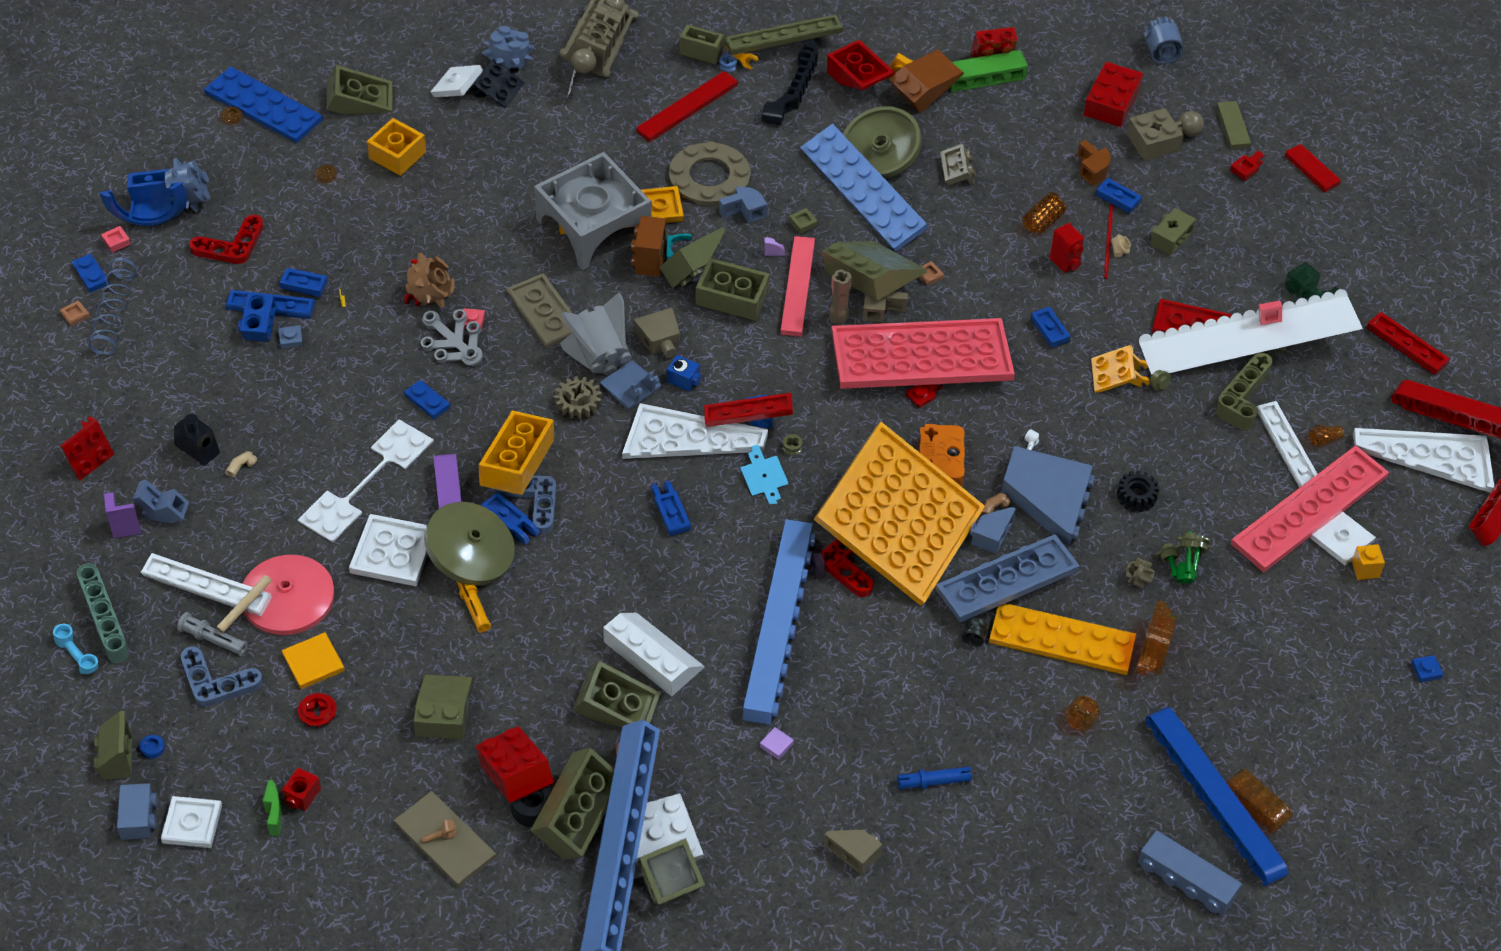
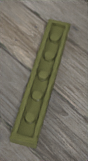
M835 14L725 37V44L730 54L736 55L842 33L843 27Z

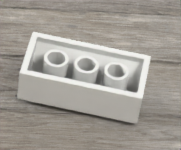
M620 613L603 627L604 643L670 696H673L704 668V665L638 613Z

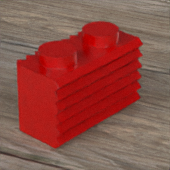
M1067 223L1054 230L1049 257L1064 273L1070 270L1075 271L1080 267L1081 253L1084 250V236H1081L1082 234L1076 231V228H1073L1074 226H1071V223Z

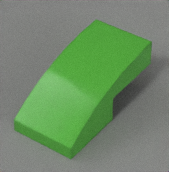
M268 780L263 799L265 812L270 813L267 826L271 836H280L282 824L280 800L274 781Z

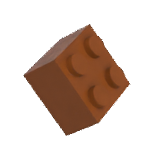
M641 216L640 223L635 225L634 236H636V239H632L631 252H635V254H632L631 266H635V274L660 277L661 270L659 267L663 264L666 249V218Z

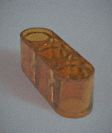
M1241 769L1226 781L1244 808L1248 809L1260 824L1266 825L1270 829V833H1275L1292 818L1290 808L1248 770Z

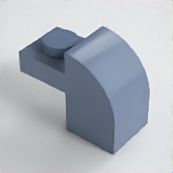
M736 187L735 195L719 199V213L724 218L742 212L746 221L750 223L767 217V203L757 190L749 187Z
M147 480L139 481L133 500L143 508L141 515L154 521L168 523L181 521L189 505V501L175 489L161 493Z

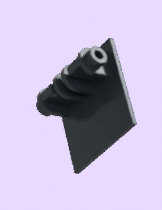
M492 59L472 85L476 87V97L481 98L487 95L506 108L525 82L501 64H496V61Z

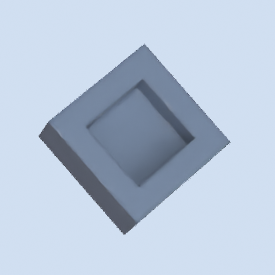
M300 325L279 328L281 349L303 346Z

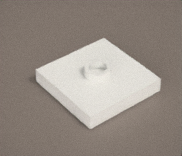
M480 65L450 67L432 89V96H463L482 73L483 69Z
M1342 512L1315 532L1310 539L1346 566L1352 561L1357 546L1371 545L1376 537Z
M172 796L161 837L162 843L211 848L222 808L221 801Z

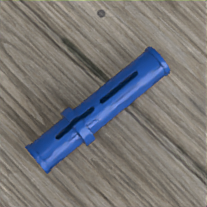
M969 766L926 772L922 769L917 773L897 774V784L900 783L898 785L899 790L916 787L926 789L927 786L971 782L972 774L971 772L969 773L971 771Z

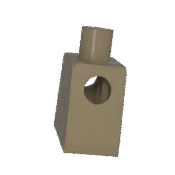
M672 308L634 319V333L652 355L663 352L666 358H672L676 355L677 350L675 347L680 346V331Z

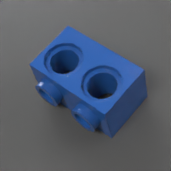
M248 292L247 299L243 300L242 303L243 319H240L238 323V331L241 332L244 340L270 341L277 307L273 294ZM259 325L254 329L251 328L252 326Z

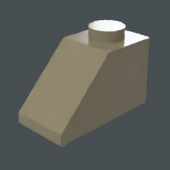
M838 830L825 833L824 846L861 875L881 856L882 844L875 835L868 834L864 830Z

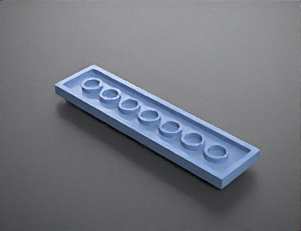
M833 123L800 147L802 152L895 252L928 229L927 223Z

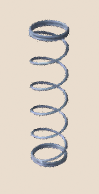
M115 258L109 264L110 272L105 278L107 286L101 293L103 302L97 308L99 317L93 323L95 332L90 336L88 342L89 348L97 354L103 353L92 346L91 341L93 339H105L114 345L112 351L104 352L108 353L107 355L113 354L117 348L114 341L119 339V335L111 330L97 331L95 324L99 318L108 324H112L104 320L103 316L119 318L121 323L113 324L115 326L123 324V320L119 316L113 314L100 315L99 309L103 303L113 309L112 306L106 303L112 300L122 302L125 305V308L118 310L127 309V305L123 301L118 299L105 300L103 295L107 288L117 294L116 291L110 288L115 285L126 287L129 290V293L122 295L125 296L131 293L130 288L123 284L109 285L107 280L111 273L120 279H124L121 277H132L131 279H125L127 281L135 278L137 267L126 258ZM115 261L128 262L134 267V272L132 273L126 269L113 270L111 265ZM122 270L130 272L131 274H129L128 276H121L123 274L117 273L116 271ZM98 332H112L117 335V338L111 339L100 335Z

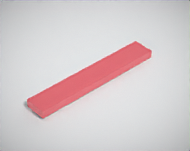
M794 236L781 335L802 337L815 238Z

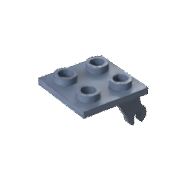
M633 360L600 382V386L628 410L661 388L658 376L653 377L652 371L647 373Z

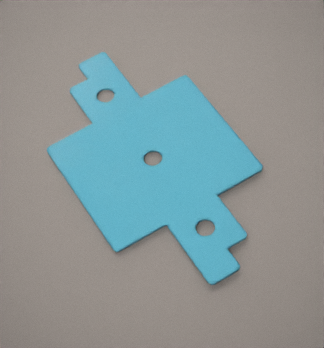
M754 445L751 447L753 451L748 453L752 464L741 467V471L752 496L764 492L769 504H777L776 500L781 499L777 488L787 485V478L778 457L774 456L764 459L759 445Z

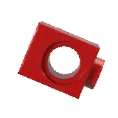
M297 768L282 789L285 804L294 810L299 808L306 811L321 790L319 777L301 768Z

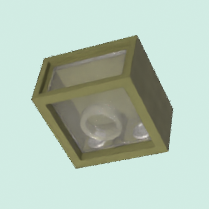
M686 838L637 858V863L655 906L705 885Z

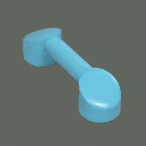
M59 624L53 629L55 643L61 648H66L79 664V672L81 674H90L98 669L97 657L92 654L83 655L73 643V630L70 625Z

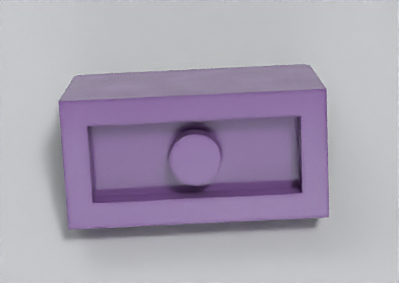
M113 492L104 494L106 514L113 538L141 534L134 504L117 506Z

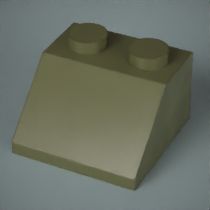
M119 711L99 726V736L95 737V749L98 751V757L94 758L95 772L100 773L102 780L129 778L132 776V733L125 711Z

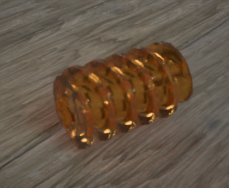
M1049 192L1023 216V225L1030 232L1044 233L1056 219H1059L1066 212V206L1056 193Z

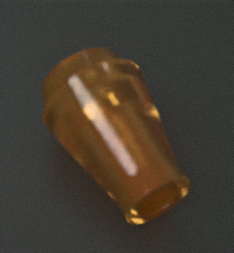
M1316 425L1309 431L1310 442L1319 447L1337 439H1342L1344 436L1341 426Z

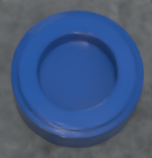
M149 735L141 740L139 748L145 758L155 759L163 754L165 745L160 736Z

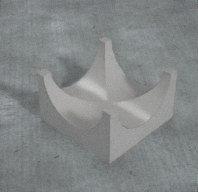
M605 152L534 186L536 220L543 224L548 221L550 216L559 223L574 248L578 266L582 270L590 266V260L594 251L606 237L619 229L635 227L636 224L640 223L641 216L651 217L650 199Z

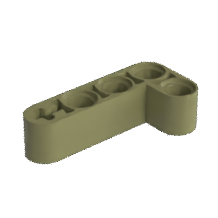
M1266 353L1254 355L1224 389L1218 398L1216 406L1218 417L1241 430H1249L1253 427L1257 408L1248 400L1268 378L1272 365L1271 356Z

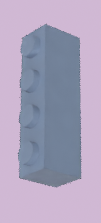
M1157 830L1140 852L1138 863L1141 864L1144 870L1156 873L1162 877L1166 884L1170 886L1175 885L1180 888L1188 898L1199 900L1213 913L1218 912L1224 916L1239 895L1242 886L1241 882Z

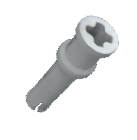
M185 612L181 616L177 625L179 632L183 633L185 631L194 635V638L197 640L205 639L239 656H242L248 646L247 642L211 627L208 621H200L192 617V614L189 612Z

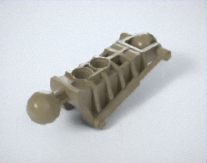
M591 0L582 18L579 19L565 48L560 50V57L571 62L573 69L578 73L586 74L592 71V73L601 77H609L611 73L610 67L624 41L623 38L631 21L637 20L639 12L628 9L629 5L624 0Z

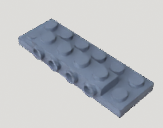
M1056 534L943 581L936 585V591L960 623L1077 573L1080 566Z

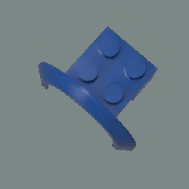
M169 169L129 173L127 189L131 197L130 213L118 205L112 190L99 192L104 206L113 216L122 221L141 226L163 224L179 216L186 206L187 194L183 182L170 183L171 187L166 188L165 172Z

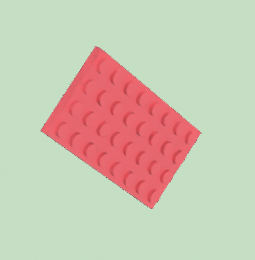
M1002 318L832 326L831 333L840 389L1014 381L1015 373Z

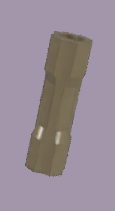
M842 269L835 271L831 281L832 302L829 310V319L831 323H835L838 326L844 325L846 320L849 319L848 300L852 279L850 272Z

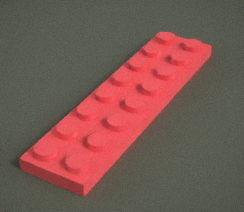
M1355 445L1235 536L1231 541V545L1264 573L1309 539L1315 532L1387 479L1389 472Z

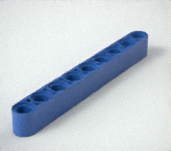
M1165 707L1146 716L1147 727H1151L1154 731L1152 734L1160 745L1165 746L1167 749L1166 753L1174 764H1178L1181 768L1179 771L1187 782L1192 783L1194 786L1192 789L1200 800L1205 801L1208 805L1206 807L1215 820L1218 819L1221 823L1220 827L1229 839L1232 838L1235 843L1234 846L1240 855L1248 860V866L1256 877H1260L1264 882L1262 885L1268 886L1288 875V868L1284 860L1170 707Z

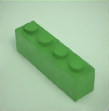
M1021 50L954 61L953 63L964 75L951 85L949 89L951 92L1025 80L1028 65Z

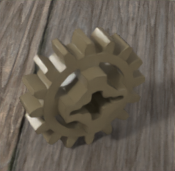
M575 376L574 381L567 378L566 384L560 382L559 388L555 389L554 402L557 411L562 410L563 416L570 414V419L578 416L580 420L582 415H586L589 418L590 412L597 413V407H601L602 392H600L599 385L594 386V380L586 382V377L579 380Z

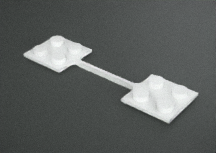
M398 420L371 447L373 451L382 455L384 460L347 497L339 498L326 491L298 519V522L333 543L362 514V511L349 504V500L386 463L393 462L406 470L434 442V439Z

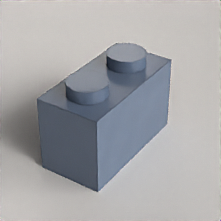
M150 783L120 785L117 829L121 840L151 838L152 829H156V815L153 814V808H157L158 798L157 793H153Z

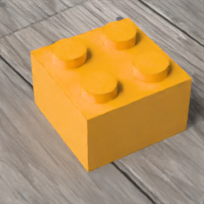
M392 118L367 140L369 159L401 176L426 153L425 135Z

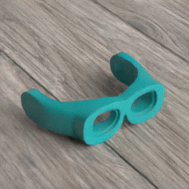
M691 234L667 235L666 261L674 255L670 247L680 240H692Z

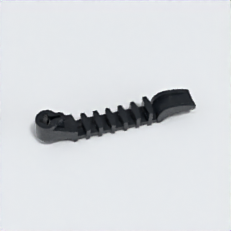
M818 38L802 41L804 47L800 49L798 70L791 86H789L787 93H784L778 100L764 104L762 122L782 125L786 113L794 109L798 110L799 103L802 102V96L805 95V89L808 88L809 81H811L812 73L814 74L815 66L818 65L819 45L816 43Z

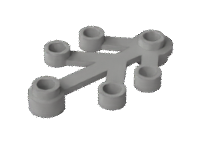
M457 309L453 313L456 322L455 334L441 322L437 312L427 311L424 314L422 321L425 327L436 329L447 339L433 340L427 336L421 340V346L425 351L438 349L434 353L438 363L463 361L467 366H477L481 363L483 353L477 347L478 334H480L481 328L476 321H471L467 324V330L470 334L467 346L463 342L464 326L467 320V315L463 309ZM457 348L460 352L447 353L444 349Z

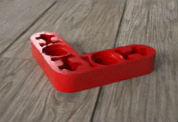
M258 215L247 216L233 243L202 236L194 237L189 242L190 251L193 255L234 264L245 263L249 259L263 230V220ZM246 237H249V238L252 239V240L249 241V242H242V241H241L243 238H246ZM219 248L224 249L222 253L214 252L216 249Z
M836 539L821 551L819 557L820 566L859 597L869 596L873 591V580L848 560L855 553L851 549H841L839 546L843 543ZM834 556V561H826V557L830 559ZM846 569L850 570L852 575L846 577L841 575L840 572ZM859 584H860V585L867 584V588H865V587L859 588Z

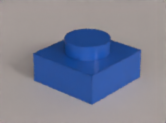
M1435 655L1412 660L1411 664L1419 682L1442 679L1443 672Z

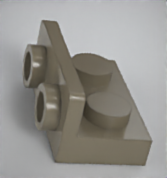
M962 143L941 151L946 184L949 186L967 179L970 185H974L976 171L971 163L974 161L971 150H967Z

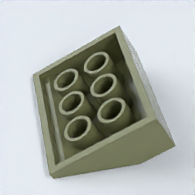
M875 241L837 242L822 250L825 270L833 276L836 270L841 269L850 272L852 277L851 286L877 301L927 273L926 269Z

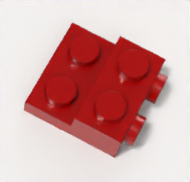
M1015 27L976 31L970 52L972 58L1015 51L1018 41Z

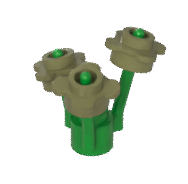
M1188 531L1183 533L1182 537H1176L1177 540H1180V545L1174 546L1173 543L1164 544L1161 546V550L1155 554L1157 558L1161 557L1162 562L1170 563L1172 577H1176V582L1178 583L1195 582L1199 555L1207 553V550L1211 548L1209 545L1210 539ZM1182 547H1186V561L1179 562L1178 567H1176L1174 561L1180 557L1178 551ZM1191 552L1195 553L1193 564L1191 562Z

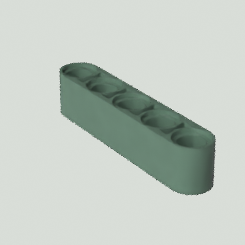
M91 563L83 564L77 570L78 580L107 658L112 663H122L128 658L129 652L96 565Z

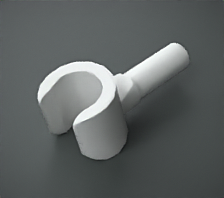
M1031 429L1024 438L1029 443L1027 449L1032 450L1039 442V434Z

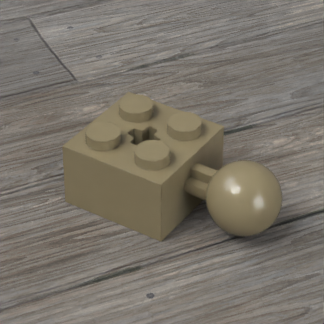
M1166 108L1130 117L1126 134L1143 160L1146 161L1180 151L1183 136L1193 137L1198 135L1204 127V120L1198 112L1187 111L1180 116L1178 122H1175Z

